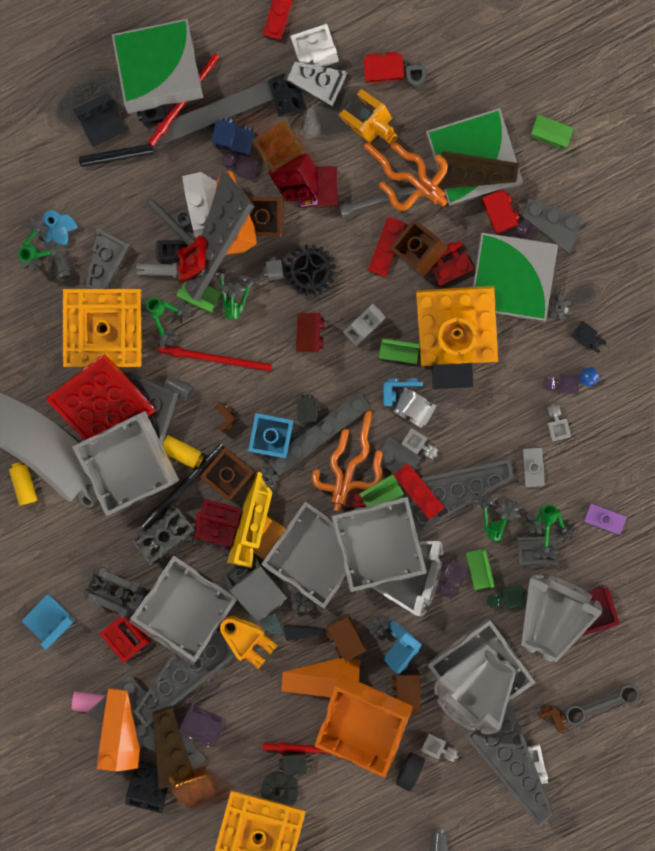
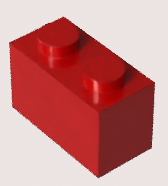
M397 51L387 52L386 55L378 56V53L367 54V57H363L365 83L404 79L402 54H398Z
M504 189L482 197V204L495 235L518 225L519 216L516 210H512L510 206L512 199L509 192L505 193Z

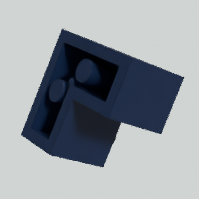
M217 119L211 139L213 147L250 157L256 138V132H253V128L247 126L238 128L231 119Z

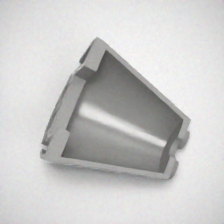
M419 541L427 571L426 574L381 583L371 588L414 615L422 617L426 613L425 606H430L440 577L442 561L439 559V555H443V546L440 541Z
M542 574L532 576L529 581L521 646L531 653L541 652L543 654L542 657L547 661L557 662L601 615L603 609L598 601L594 602L591 600L592 595L582 588L554 576H549L546 579L543 578Z
M488 645L440 677L434 689L435 694H438L439 697L437 700L439 705L451 719L468 730H481L482 734H493L501 729L517 671L510 662L506 660L501 661L497 657L498 653Z

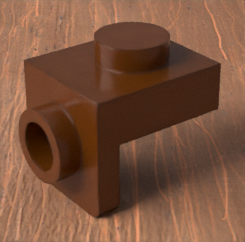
M219 402L214 408L227 421L219 430L221 432L223 430L228 432L235 425L233 421L236 418L231 414L233 409L226 402L224 404Z
M550 704L540 708L541 711L538 712L540 719L551 715L557 731L566 730L564 724L567 723L563 713L558 712L555 705L551 706Z

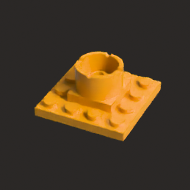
M494 286L416 290L421 366L498 362Z
M63 289V367H86L103 353L117 367H142L141 289ZM104 325L107 326L106 332H102L101 330L102 326Z
M231 790L215 851H295L306 810ZM256 833H261L262 836L258 837Z

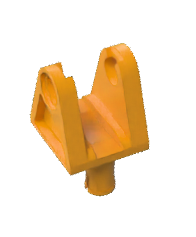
M360 89L356 95L373 111L371 117L362 123L344 109L338 116L368 143L371 144L379 135L391 145L398 137L393 132L394 129L388 125L393 119L384 104L363 89Z
M227 616L220 626L223 637L237 659L240 661L242 659L248 660L256 669L260 668L265 659L252 650L253 645H260L268 654H271L273 649L275 650L278 646L264 635L265 628L237 616ZM229 622L233 623L236 629L228 630L226 624Z

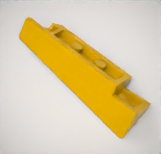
M261 472L253 474L227 564L251 568L253 549H259L272 496V491L266 486Z

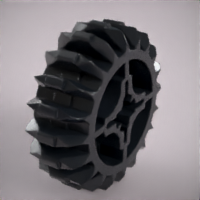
M306 244V251L303 252L301 247H298L299 254L297 255L292 251L291 254L295 258H287L291 265H285L286 269H290V272H285V276L292 277L287 282L291 283L294 281L291 288L294 290L297 286L300 287L298 289L299 294L302 293L303 289L305 290V296L309 295V290H312L313 296H316L315 290L317 289L322 294L323 290L321 287L324 286L326 289H329L330 287L326 282H334L333 279L329 278L330 275L336 276V272L330 271V269L336 268V265L329 264L334 258L330 257L327 259L329 251L322 254L323 247L315 251V244L312 245V250H309V246ZM311 255L320 257L325 265H315L312 262ZM305 256V266L294 270L297 261ZM308 261H310L312 268L315 267L317 269L313 271V280L308 275L309 273H305L309 266ZM327 271L325 278L316 285V274ZM295 276H307L310 286L300 283Z

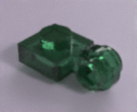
M521 585L502 589L503 597H499V594H492L488 596L487 600L490 608L501 606L503 601L505 608L525 605Z

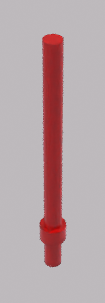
M214 53L199 72L201 83L220 59L218 54ZM187 101L176 103L162 123L159 122L155 132L147 141L149 145L153 147L159 138L166 134L169 130V125Z
M160 345L158 347V353L170 354L176 358H181L182 356L270 372L272 370V364L186 350L180 346H165L163 349L160 348Z
M286 742L263 743L262 751H278V753L306 752L330 754L315 747V745L286 744Z

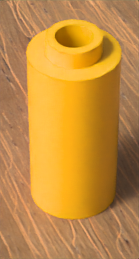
M167 435L162 446L167 456L193 469L195 466H200L204 458L201 456L202 451L170 435Z
M22 461L11 464L12 468L9 469L19 506L38 501L28 466L26 464L23 465Z

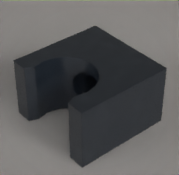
M472 363L431 366L433 389L473 387Z

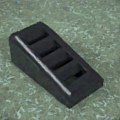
M183 240L156 241V260H180L177 256L179 245H182V248H186L187 244ZM163 245H166V256H163ZM171 245H174V256H171Z
M283 625L287 641L322 635L324 633L322 627Z

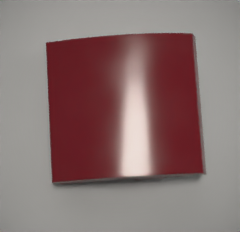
M204 499L194 538L231 548L242 509Z

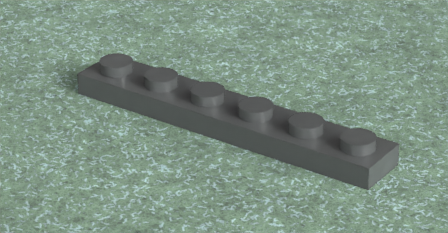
M360 392L289 444L286 458L273 456L268 462L280 476L371 408V406Z

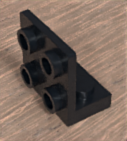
M108 93L73 109L92 147L126 132L124 123Z
M138 763V768L133 770L126 794V805L162 814L169 786L158 789L156 766Z

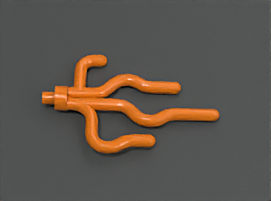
M395 141L391 143V148L402 158L416 162L419 180L409 172H393L389 161L370 143L364 144V149L381 163L384 173L390 179L398 181L408 180L418 189L409 196L406 202L400 203L393 189L385 182H380L379 188L388 195L390 203L395 209L405 211L421 196L427 197L435 205L439 203L445 206L448 200L444 198L445 192L437 186L446 175L448 169L447 162L442 156L436 155L434 157V160L440 165V169L434 178L430 180L426 175L425 162L421 156L416 153L407 152Z
M371 410L365 412L360 432L362 451L349 462L345 478L337 464V460L346 447L349 430L346 428L342 429L338 447L330 457V467L336 476L335 485L320 482V470L315 469L313 471V485L317 489L333 492L331 503L334 504L333 511L340 513L342 506H346L351 490H367L382 481L383 473L380 465L383 453L381 450H377L373 461L374 481L371 483L362 481L351 482L355 467L363 462L369 454L370 446L367 436L372 418Z

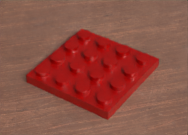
M105 353L46 397V401L84 441L144 411L147 416L155 412V407Z

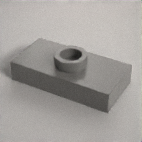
M542 447L522 449L525 487L545 486Z

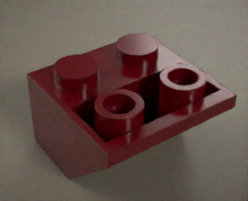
M308 153L277 158L268 174L286 202L318 197L317 168Z
M298 313L296 352L319 353V349H323L324 338L320 337V330H324V318L321 317V313Z

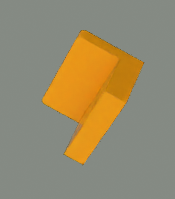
M267 516L259 549H253V553L265 559L284 532L285 527Z

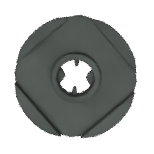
M273 772L263 780L261 798L293 806L299 795L298 783L292 775H284V772ZM277 786L279 788L283 787L285 789L283 793L285 794L282 796L280 794L276 795L275 788Z

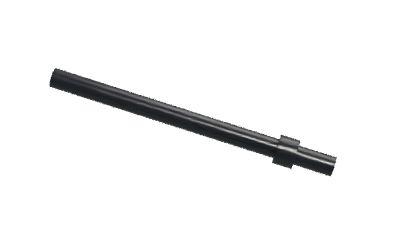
M220 443L201 462L199 467H196L157 508L150 512L151 515L141 524V527L147 530L155 520L158 521L163 516L162 513L214 461L225 447Z

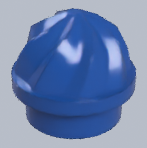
M593 367L584 368L580 373L579 380L583 385L593 386L599 380V375Z

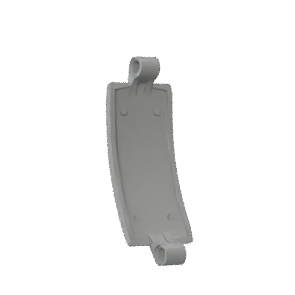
M0 393V448L25 463L67 501L71 502L78 494L79 501L83 506L93 507L98 498L89 476L84 472L72 448L79 443L41 413Z

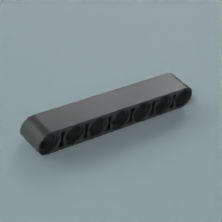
M263 82L175 118L169 125V130L166 134L161 136L156 142L155 147H164L216 125L217 119H233L273 103L274 99L269 82ZM156 126L149 129L151 136L155 132Z

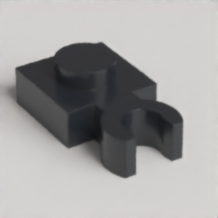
M581 321L571 335L573 339L585 348L589 344L592 345V349L596 353H600V350L596 347L598 342L606 345L604 339H597L595 337L598 332L584 321Z

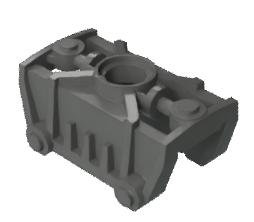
M178 507L174 509L169 508L165 513L166 515L147 530H141L133 542L150 565L164 562L165 558H167L166 556L179 545L193 539L196 530ZM179 513L180 518L177 524L168 527L169 520ZM179 527H190L184 534L175 535ZM166 531L169 533L170 538L167 542L160 541V532ZM154 538L151 540V545L139 546L145 539ZM160 546L159 553L150 560L148 556L151 553V549L154 547L157 549Z
M95 566L83 594L88 603H97L118 612L120 617L127 618V616H133L146 592V588L141 587V584L137 581L129 582L109 573L107 568L103 566L99 568ZM95 574L107 579L109 582H100L99 578L96 577ZM98 585L102 587L101 590L106 592L98 594L88 588L89 586ZM117 585L120 587L121 592L118 596H113L110 593L111 586ZM125 589H130L134 592L142 594L132 596L129 594V591ZM122 599H130L136 608L133 609L124 605Z

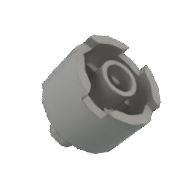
M404 387L393 405V412L404 419L406 416L410 417L409 421L422 428L423 425L426 426L437 406Z

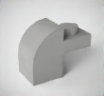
M372 304L343 333L357 346L386 317L380 309Z

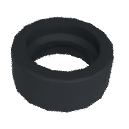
M411 752L402 765L396 785L411 791L421 774L425 758Z

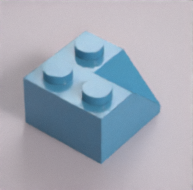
M255 413L248 451L286 458L294 420Z

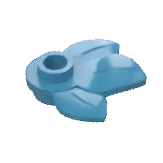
M49 210L45 212L42 218L43 226L49 227L48 230L44 231L47 237H42L45 243L54 239L57 244L66 246L68 244V231L74 230L78 226L71 216L67 214L60 215L55 210ZM49 217L54 218V223L49 222Z

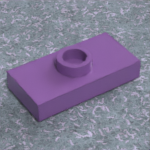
M590 504L584 522L620 535L627 517Z

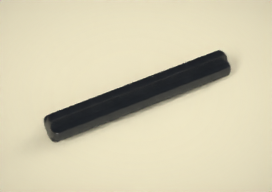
M145 144L80 156L79 164L81 167L152 155L154 154V146Z

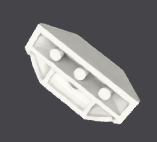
M202 172L182 176L195 238L202 235L216 192L217 183Z

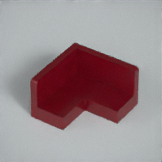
M602 586L587 591L592 595L591 600L594 602L598 601L603 610L601 615L582 635L585 636L619 625L620 622L609 588Z

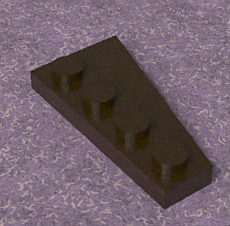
M442 151V157L447 162L448 169L446 175L437 185L440 189L517 182L519 163Z
M171 705L152 712L157 785L159 790L195 776Z

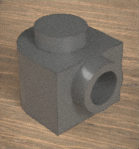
M419 62L410 63V66H406L407 83L415 88L422 86L426 78V66L421 65Z
M277 257L266 258V266H263L264 278L268 277L269 281L284 279L282 260H278Z

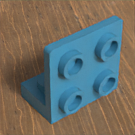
M408 378L406 382H399V379H387V382L383 383V407H391L392 403L396 402V391L392 390V387H422L423 382H419L418 378Z
M47 594L22 622L43 642L41 646L47 650L76 619L50 594Z
M391 620L389 623L392 630L391 634L398 640L383 660L399 675L407 668L412 657L419 652L422 644L407 629Z

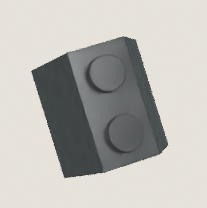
M253 553L251 568L234 565L222 576L231 593L258 622L260 619L267 617L274 608L281 606L287 597Z

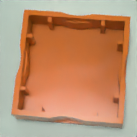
M342 675L334 687L327 708V716L321 725L315 747L339 758L350 760L359 767L385 778L394 761L413 706Z

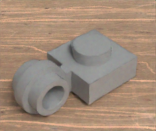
M551 404L547 409L550 418L554 417L555 421L548 422L547 424L552 442L571 437L567 418H558L561 415L559 404Z
M412 428L401 443V445L415 454H418L422 448L424 450L423 454L431 460L438 455V449L430 444L427 447L424 445L428 438Z
M430 733L421 749L422 752L436 759H439L441 753L445 754L444 758L452 762L459 757L457 755L458 750L449 746L447 749H444L446 741Z

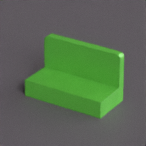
M538 115L530 137L566 150L573 128Z
M184 282L176 296L213 313L222 293L207 286L199 301L193 300L184 289L186 282Z
M382 339L379 359L417 364L420 344Z
M393 475L360 493L367 507L397 500L405 496Z
M482 548L466 552L474 590L487 587L493 588L494 582L486 549Z

